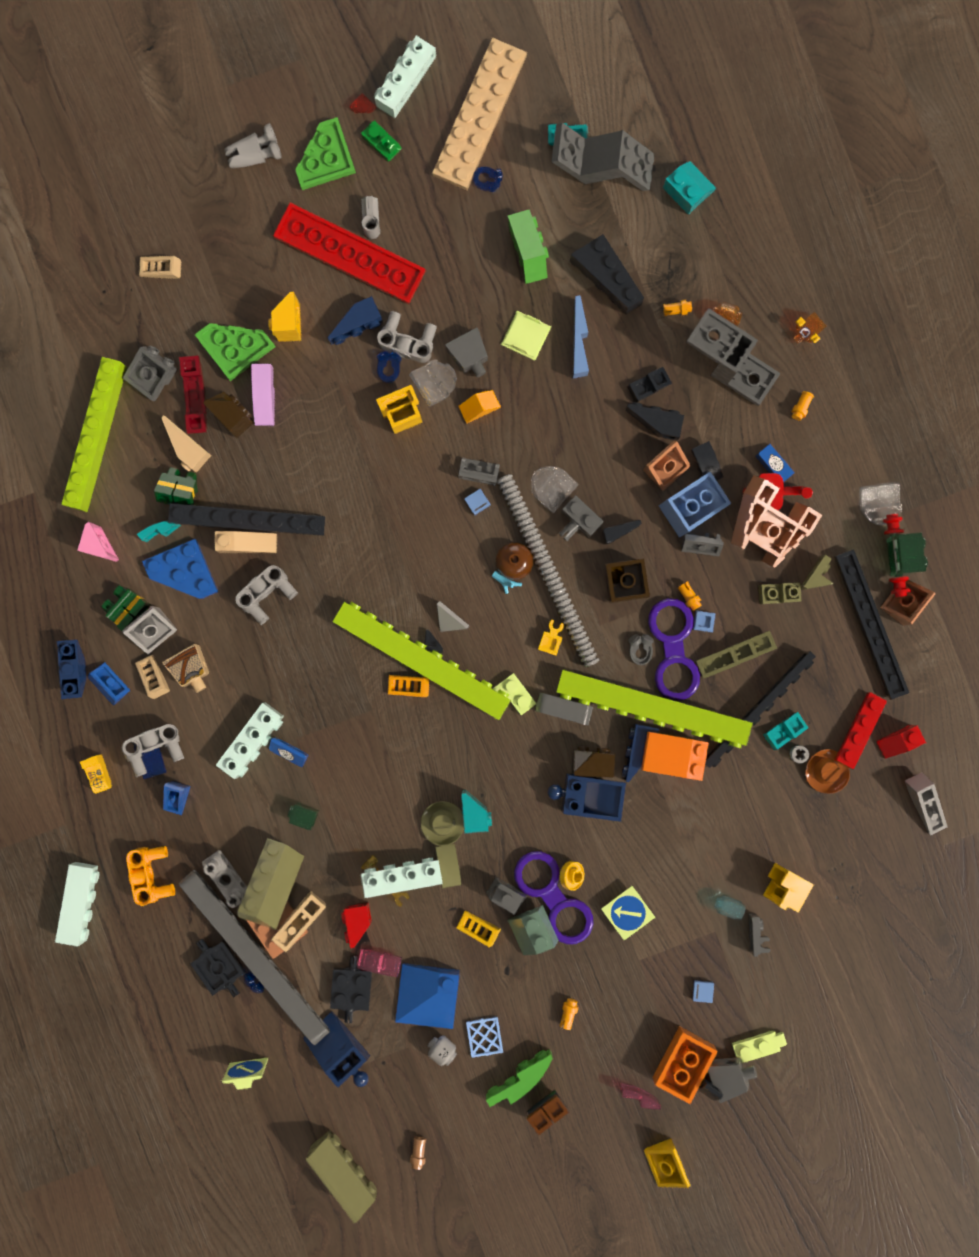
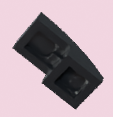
M661 367L629 384L627 388L637 403L666 388L672 382L664 367Z
M710 441L691 450L699 466L698 470L701 477L709 472L712 473L716 481L724 477Z
M705 1078L698 1088V1091L713 1101L720 1100L724 1096L721 1089Z

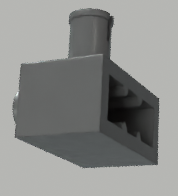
M575 495L562 509L561 513L570 522L558 534L563 537L568 532L563 538L568 542L579 529L589 538L604 521Z

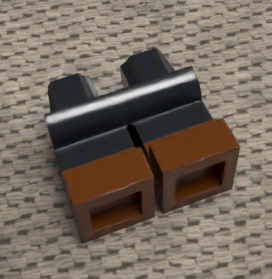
M553 1090L527 1110V1120L536 1133L540 1135L551 1127L553 1122L556 1123L568 1114L569 1111L556 1090Z

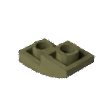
M800 583L758 585L760 604L802 602Z
M455 844L436 847L435 851L437 860H439L443 883L441 884L442 889L461 885Z

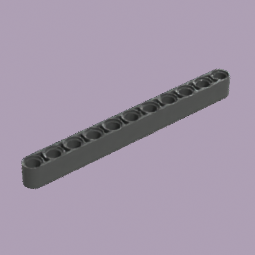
M193 869L178 882L180 887L313 1045H316L330 1032L328 1026L202 876Z

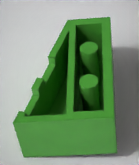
M530 210L508 215L509 230L515 250H517L520 258V266L524 269L525 283L528 284L547 278L546 258L549 255L546 246H542L543 237L541 231L537 232L538 224L536 217H532Z

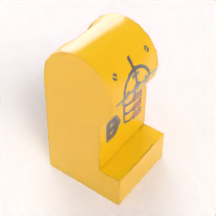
M102 754L80 762L95 794L111 788V780Z

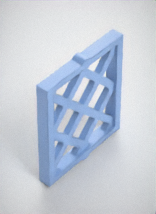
M498 1017L481 1018L466 1022L471 1057L503 1053ZM486 1021H494L491 1027L485 1024ZM474 1023H480L477 1029L471 1025ZM495 1024L497 1026V1032L492 1029L495 1026ZM482 1026L488 1029L485 1035L479 1031ZM470 1028H471L473 1031H475L474 1034L472 1035V1037H471V1033H470ZM490 1031L496 1035L493 1040L487 1037ZM476 1034L483 1037L479 1043L473 1039ZM497 1038H499V1045L495 1043ZM485 1039L490 1042L487 1049L481 1045ZM472 1042L477 1045L474 1050H473ZM492 1045L498 1048L496 1051H489ZM480 1047L484 1050V1053H476V1051Z

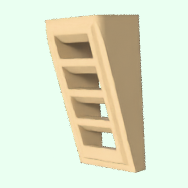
M175 256L140 257L139 276L180 278L181 260ZM148 262H150V272H148Z
M150 655L135 663L148 697L155 699L170 691L154 655ZM149 664L152 665L151 667H149V668H147V669H145V670L143 669V667H145V666H147V665H149ZM150 672H155L154 674H151L149 676L146 675ZM157 678V681L150 684V681Z

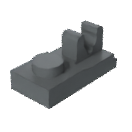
M706 533L705 537L685 534L681 552L720 556L723 542L719 534L716 535L715 539L709 538V533Z
M748 914L750 953L754 957H758L761 953H769V947H762L760 945L765 941H770L769 937L761 936V931L764 928L763 920L757 914Z

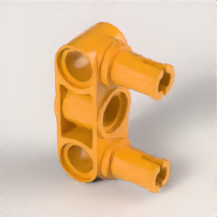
M166 846L152 849L148 847L136 848L127 854L129 882L132 887L134 901L137 905L145 906L158 901L159 898L175 895L174 884L156 887L154 884L151 860L168 857ZM135 853H139L141 855L140 862L135 860ZM142 891L148 893V900L142 898Z

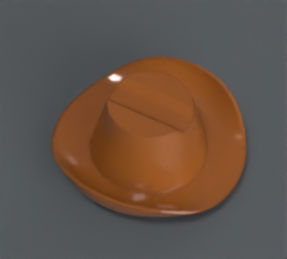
M831 749L821 750L814 754L807 764L805 773L807 782L818 792L826 794L839 792L849 781V768L835 761L838 754L837 751Z

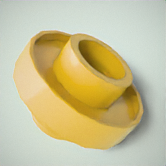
M568 861L561 869L560 883L565 889L577 890L584 880V868L579 862Z

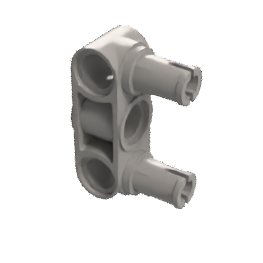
M390 311L386 326L381 329L377 336L380 348L405 359H411L420 363L428 362L431 358L432 340L437 327L426 323L422 338L419 340L406 334L397 333L396 329L401 315ZM384 337L391 338L388 344L382 343ZM426 349L428 352L426 355L420 356L418 351Z
M273 565L252 579L237 594L236 603L245 612L250 613L260 625H263L269 617L259 607L261 600L266 598L275 588H279L289 600L294 598L298 592L288 582V577L280 567ZM274 570L279 571V577L276 580L271 578V572ZM245 595L250 597V602L247 605L242 603V598Z
M171 724L138 734L136 737L126 740L121 747L125 759L128 762L130 761L136 777L147 773L141 758L143 756L142 753L157 749L162 745L168 747L173 762L184 758L178 743L180 741L178 729ZM166 728H170L173 731V737L170 739L165 738L163 735V731ZM127 743H134L136 745L135 753H128L126 751Z
M218 850L202 861L204 872L212 878L222 892L228 906L235 907L241 904L247 886L225 855ZM222 875L230 876L231 882H224Z

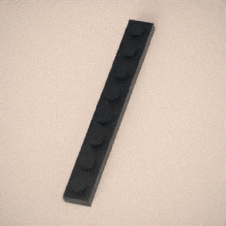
M170 504L168 523L324 536L325 516Z
M854 549L835 556V561L889 700L910 693Z
M806 651L741 720L751 722L753 726L756 725L761 719L760 715L764 711L768 712L774 706L773 701L777 697L781 698L788 691L786 688L790 683H796L801 677L799 674L804 669L808 670L814 664L812 660L816 656L811 651ZM722 739V743L719 742L706 756V767H716L722 760L720 757L725 752L729 753L734 748V746L729 745L730 741Z

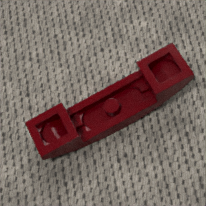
M199 356L179 357L186 404L187 434L207 433L206 406L203 403L206 398Z

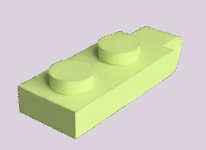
M769 1031L732 1043L735 1056L740 1058L742 1063L781 1051L780 1047L787 1045L784 1033H775V1031Z

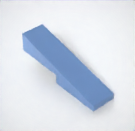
M580 295L576 296L574 301L573 379L588 376L589 373L582 338H587L588 328Z

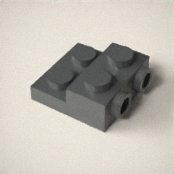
M143 346L138 350L123 379L151 401H156L164 386L169 385L177 368L173 366L175 364L174 361L167 357H161L159 355L160 351L154 346Z

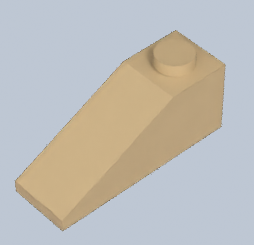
M163 415L162 421L177 457L182 461L180 465L187 471L192 469L197 473L211 455Z
M215 531V551L219 553H277V534Z
M310 891L271 940L287 952L326 908L325 902Z

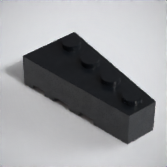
M604 234L571 254L570 263L576 266L586 278L588 277L600 291L602 290L625 315L642 305L643 295Z

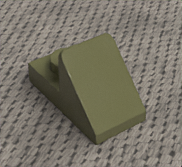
M823 555L819 558L800 586L802 590L833 584L821 575L826 574L831 566L829 563L832 560L830 557Z

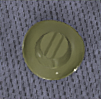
M440 801L431 804L425 809L421 817V829L424 836L431 843L438 846L453 844L464 831L462 811L450 802Z

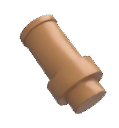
M424 1137L414 1138L413 1155L410 1156L411 1168L420 1170L422 1165L425 1164L426 1138Z

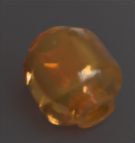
M722 302L719 307L716 306L714 308V312L738 327L742 317L739 306Z

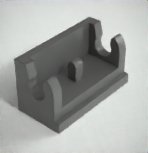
M462 458L458 476L459 479L496 486L500 464Z

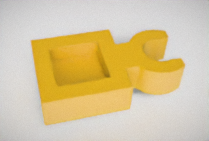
M551 620L549 623L550 632L544 631L538 650L556 656L562 637L557 635L562 631L564 624L561 623L558 629H554V620Z

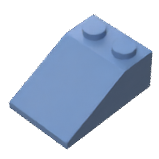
M709 472L664 501L659 507L677 535L681 537L730 505L731 502L712 473Z

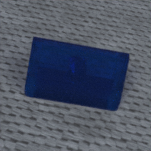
M160 748L142 753L143 756L141 758L147 771L146 774L142 775L143 779L167 772Z

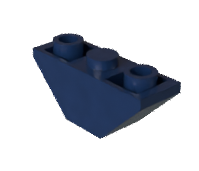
M78 640L57 641L61 699L82 698L87 676L85 658Z

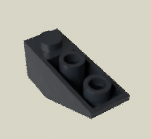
M636 402L627 405L625 411L659 438L676 441L680 438L684 415L680 414L679 411H662L660 407L650 406V408L642 407V404Z

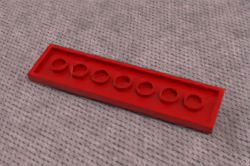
M293 203L289 204L273 235L275 239L407 304H410L426 272L425 268Z

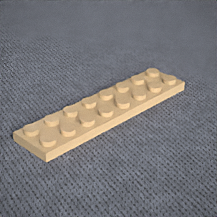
M492 38L432 174L434 177L468 190L525 61L527 52Z

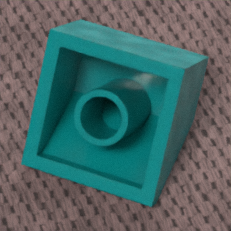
M691 161L679 166L666 178L663 189L688 215L716 190V187Z
M462 790L465 833L489 831V826H492L491 812H487V807L467 790Z

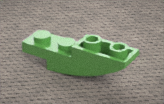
M542 1050L535 1055V1058L520 1062L516 1068L517 1077L511 1076L505 1080V1084L490 1088L486 1094V1101L489 1107L505 1098L512 1104L528 1093L548 1069L552 1061L551 1050Z

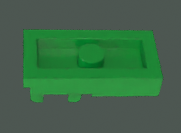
M375 120L361 133L362 137L388 162L402 149L400 144Z

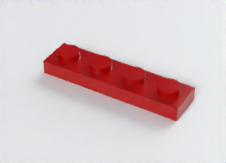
M871 692L867 693L835 761L850 769L855 768L886 705V700Z

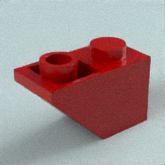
M369 902L346 906L344 912L341 913L342 922L347 927L345 941L349 943L350 948L356 946L372 922Z

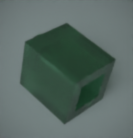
M296 803L294 807H290L287 815L290 818L288 823L311 831L319 810Z

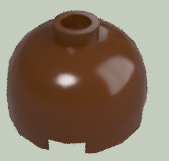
M508 543L498 551L496 568L503 577L509 580H520L531 572L533 556L525 545Z

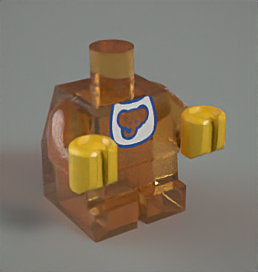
M813 312L805 321L802 317L795 321L799 334L793 339L798 344L802 340L816 343L820 340L818 334L827 326Z

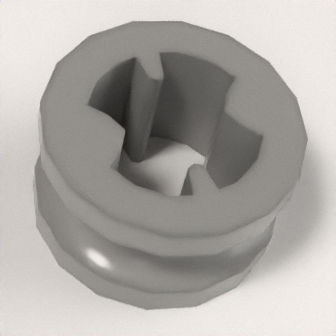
M799 745L792 747L789 753L790 758L797 763H804L809 757L808 750ZM796 750H798V751H801V750H802V751H803V753H802V756H803L802 759H801V758H797V759H796V757H795V756L797 755Z

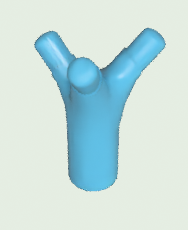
M495 571L492 575L494 579L502 584L505 594L509 593L508 586L511 588L522 586V583L509 580L498 571Z

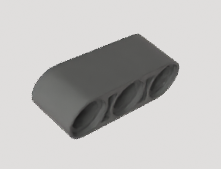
M539 693L535 711L589 726L593 707Z

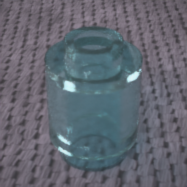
M722 895L721 898L718 897L715 903L718 914L734 920H741L746 908L741 901L726 895Z

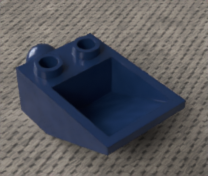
M566 773L564 789L556 784L551 785L548 788V796L553 800L563 797L561 809L563 814L621 822L626 783ZM575 783L580 784V788L578 790H575L573 788V785ZM573 802H576L578 805L576 809L571 808Z
M332 1011L323 1019L330 1032L322 1040L313 1045L306 1036L303 1039L325 1074L337 1088L351 1075L357 1087H364L367 1085L369 1077L366 1072L359 1071L358 1069L368 1060L370 1054Z

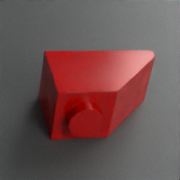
M908 725L877 740L876 743L884 759L909 752L925 744L926 741L918 725Z

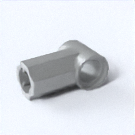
M366 196L361 199L362 227L367 238L375 239L380 234L378 198ZM369 225H375L373 229L367 228Z

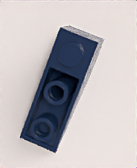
M372 296L355 303L328 336L331 345H339L345 342V339L348 337H357L368 328L375 329L380 326V323L383 321Z
M634 724L633 728L630 727L628 739H631L630 747L627 746L625 758H628L627 766L624 765L622 769V777H624L625 782H630L642 766L647 732L658 733V728Z

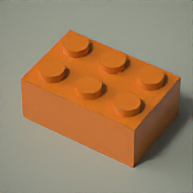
M679 1026L652 1079L657 1087L691 1104L718 1051L712 1043Z

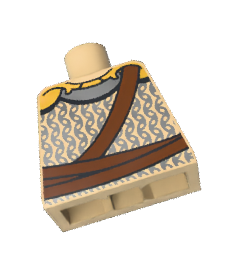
M194 644L163 662L164 666L182 687L191 684L196 693L206 688L201 678L208 675L209 671L199 645Z

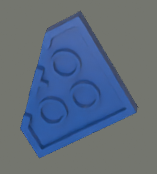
M196 539L142 561L151 580L198 599H203L218 592Z

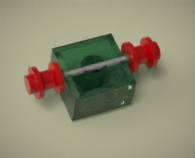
M898 514L886 515V519H883V523L887 524L888 529L884 531V535H890V538H887L890 576L897 577L889 579V582L894 584V589L890 591V594H895V597H905L907 592H911L909 588H906V581L909 580V576H901L926 571L928 566V560L924 554L926 541L922 536V532L900 534L904 533V529L899 527V522L903 520V517H898Z

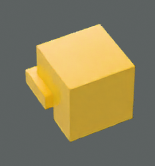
M412 385L376 399L383 417H388L394 434L422 423L421 415L416 406L419 404Z
M775 863L768 875L772 880L763 896L785 910L787 907H790L799 912L813 884Z

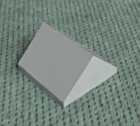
M151 606L122 630L129 639L147 654L177 631L163 611L155 606Z

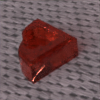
M362 93L349 108L355 113H371L376 109V106Z

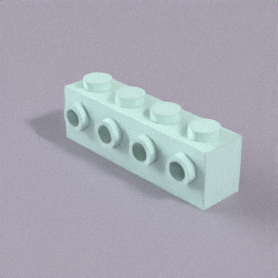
M418 36L413 41H409L405 53L397 59L395 68L386 75L385 83L375 92V103L378 108L396 118L436 58L435 47Z
M262 703L216 766L233 779L239 776L242 778L249 769L246 767L249 762H254L260 755L258 750L261 746H266L271 740L270 734L273 730L277 731L281 727L284 716L269 704Z
M433 858L422 859L420 864H414V861L405 862L403 867L395 868V864L383 866L384 870L376 871V868L364 870L365 873L360 875L364 898L443 884L439 860L434 861Z
M79 862L69 865L55 943L80 946L87 941L89 935L87 926L92 918L91 903L94 902L96 897L94 887L99 879L97 865Z

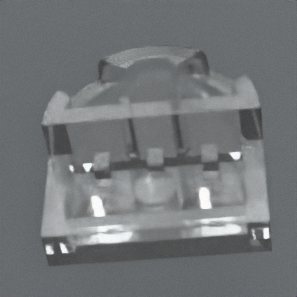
M438 360L429 361L427 365L412 371L409 375L429 407L445 400L455 389L457 380L454 369L448 363L443 364L438 362Z
M544 466L539 468L532 476L531 492L549 511L554 513L579 484L563 469L555 466Z
M898 482L859 487L860 510L872 523L887 525L883 523L886 515L901 513L903 504L900 503V484Z

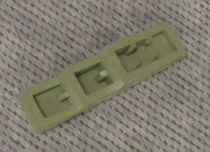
M769 630L699 659L696 662L703 678H707L775 650L777 646Z

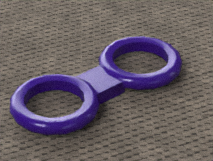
M667 598L655 604L648 617L651 633L656 639L663 642L665 657L655 671V683L657 689L664 697L670 700L681 701L691 697L700 684L698 667L691 659L685 657L683 640L689 636L693 628L694 618L690 608L684 602L678 599ZM667 606H674L680 609L685 616V626L675 636H667L661 633L656 624V617L659 611ZM681 663L691 671L692 683L684 692L673 693L665 687L663 673L670 664Z
M534 851L523 855L517 862L514 870V880L518 888L526 895L542 897L551 910L548 918L559 942L577 944L584 941L590 935L593 928L592 912L584 902L577 899H567L559 889L557 884L560 879V869L556 860L549 854L541 851ZM540 859L550 865L552 878L545 887L533 889L524 883L522 871L529 861ZM566 907L578 908L585 915L586 924L584 929L575 936H566L556 927V917Z

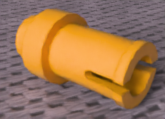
M680 300L678 303L663 304L664 317L676 314L683 316L687 315L688 312H692L691 301Z
M803 391L801 393L802 395L797 405H794L791 411L793 419L801 421L802 418L806 417L808 406L814 397L810 392Z
M689 582L678 587V590L686 600L685 604L688 608L691 607L694 611L702 606L699 595L696 596Z
M568 998L567 1002L563 1003L562 1009L564 1011L559 1024L561 1028L571 1030L574 1015L578 1012L579 1008L577 1000Z

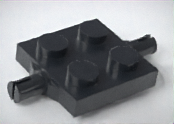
M202 938L196 943L202 954L191 963V966L212 996L220 990L227 988L234 998L240 992L233 983L246 971L224 940L216 946L209 948Z
M350 955L349 967L333 968L330 1009L345 1011V1023H348V1016L349 1023L353 1022V1011H369L372 970L358 968L357 955H354V963L353 955Z

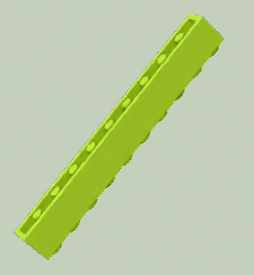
M343 603L333 620L335 624L498 720L501 719L511 702L508 699L509 694L501 689L496 692L491 689L493 685L484 679L479 682L474 679L476 675L467 669L465 672L459 670L458 667L460 665L451 660L447 663L441 659L443 655L434 650L430 653L425 650L426 645L417 640L413 643L408 640L410 636L401 630L399 633H396L392 630L394 626L385 621L382 624L376 621L377 616L368 611L366 614L359 611L361 607L355 603Z
M565 670L562 671L557 693H560V697L571 700L572 697L579 699L578 703L590 705V702L598 704L597 708L607 711L609 707L614 708L617 714L627 716V713L635 714L634 718L646 721V718L653 719V724L664 727L665 723L673 725L672 729L684 732L685 728L692 730V735L703 737V734L711 736L710 740L720 743L724 739L730 741L729 745L741 748V745H747L752 727L751 722Z

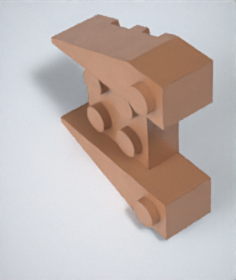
M753 476L743 494L731 543L744 549L749 541L767 551L762 562L775 568L785 559L784 556L792 548L795 549L799 545V541L805 536L808 537L813 532L822 515L812 508L796 502L788 517L770 506L780 488L763 478Z

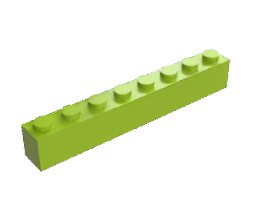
M105 357L101 359L61 504L66 507L88 512L124 381L123 376L127 370V367L121 361Z

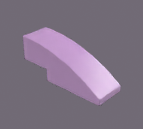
M252 364V398L255 426H274L275 388L273 387V366L271 364Z

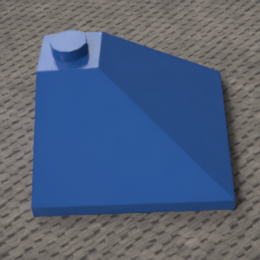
M402 963L395 1022L453 1029L460 970Z

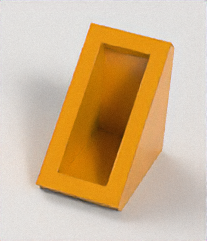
M493 390L476 393L458 406L466 424L501 408Z

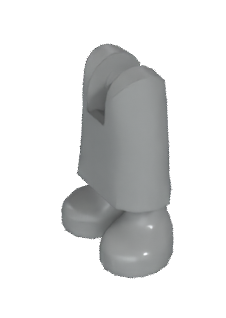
M270 123L264 126V134L258 138L256 133L224 149L226 156L231 157L228 160L230 168H241L265 163V158L273 157L277 160L282 158Z

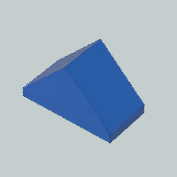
M174 781L165 783L163 810L182 815L191 786Z

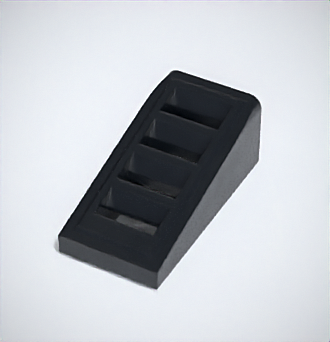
M641 520L604 528L602 534L605 545H609L638 528L642 524Z

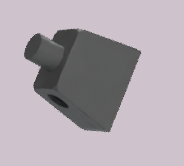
M478 328L445 344L447 352L464 373L473 370L476 378L486 373L482 364L488 361V356Z
M498 877L494 878L486 892L492 902L512 914H516L527 897L522 891Z
M740 1058L714 1059L708 1069L713 1085L721 1089L724 1095L722 1099L718 1100L719 1103L747 1092L749 1088L748 1080L757 1078L755 1066L744 1068Z

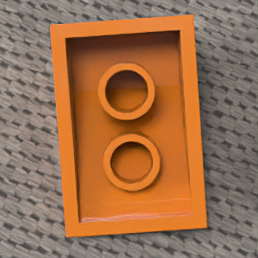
M647 732L641 770L702 781L709 742Z

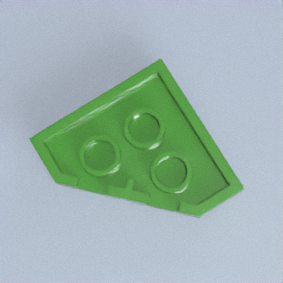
M338 117L319 123L313 139L310 140L304 152V157L295 169L302 190L356 173Z
M209 323L195 334L230 381L275 348V345L266 333L259 329L251 330L243 327H227Z

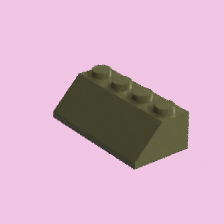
M267 838L239 907V918L276 930L304 856L286 844Z
M329 1130L311 1145L306 1160L355 1224L375 1201L377 1188L372 1181L366 1179L361 1166H357L354 1163L351 1153L348 1150H344L341 1146L339 1137L336 1134L333 1135Z

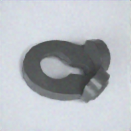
M647 634L631 636L628 640L631 659L637 665L647 664L653 655V638ZM641 642L647 652L644 658L636 656V651L639 649Z

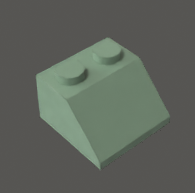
M543 905L508 919L523 955L540 954L555 948L559 941Z

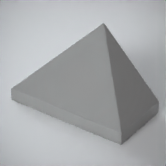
M440 601L437 603L440 632L469 628L466 622Z

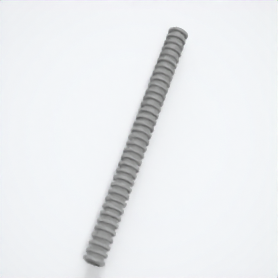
M505 475L497 481L501 485L499 488L503 490L502 494L506 496L505 500H508L507 505H510V511H513L512 515L516 517L515 522L518 521L517 526L521 528L520 532H523V538H526L525 543H528L527 547L531 549L530 552L534 555L535 564H538V570H541L540 575H543V581H546L545 585L549 587L548 592H551L550 596L554 598L553 602L557 604L555 607H558V613H561L560 617L564 619L563 624H566L565 628L569 630L568 634H571V640H574L573 645H576V651H579L578 655L582 657L581 662H584L583 666L586 668L596 664L599 661V658H596L597 653L593 652L594 647H591L592 643L588 641L589 636L586 637L585 634L587 632L583 630L584 626H581V620H578L579 615H576V609H573L574 605L570 603L571 598H568L569 594L565 592L566 588L562 586L564 583L560 581L561 577H558V571H555L556 566L552 565L554 562L550 560L551 556L547 554L548 550H545L546 545H543V539H540L541 535L537 533L538 528H535L536 524L532 522L533 518H530L531 513L527 511L528 507H525V501H522L523 496H520L521 492L517 490L518 486L514 484L515 480H512L513 475Z

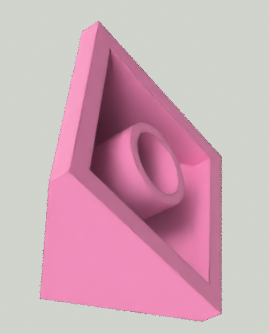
M90 522L86 523L78 551L115 562L119 559L102 528Z

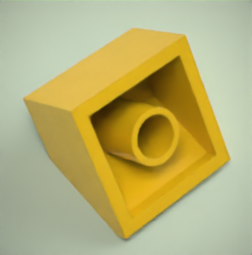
M290 292L271 312L272 318L268 321L269 330H272L273 336L279 342L301 341L300 303L295 293Z

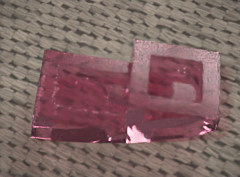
M363 948L360 952L357 968L377 974L398 977L402 957Z
M621 1083L623 1098L639 1099L641 1108L661 1110L660 1102L654 1095L636 1086Z

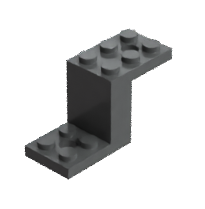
M564 123L556 124L552 163L584 184L623 177L642 191L650 190V182L652 180L654 153L623 130L583 138Z
M709 308L686 341L687 344L718 363L711 374L712 377L757 406L761 404L780 375L778 371L750 354L758 341L756 338ZM714 331L718 333L719 339L712 341L708 336L709 332ZM750 375H755L758 378L757 384L749 382L748 378Z

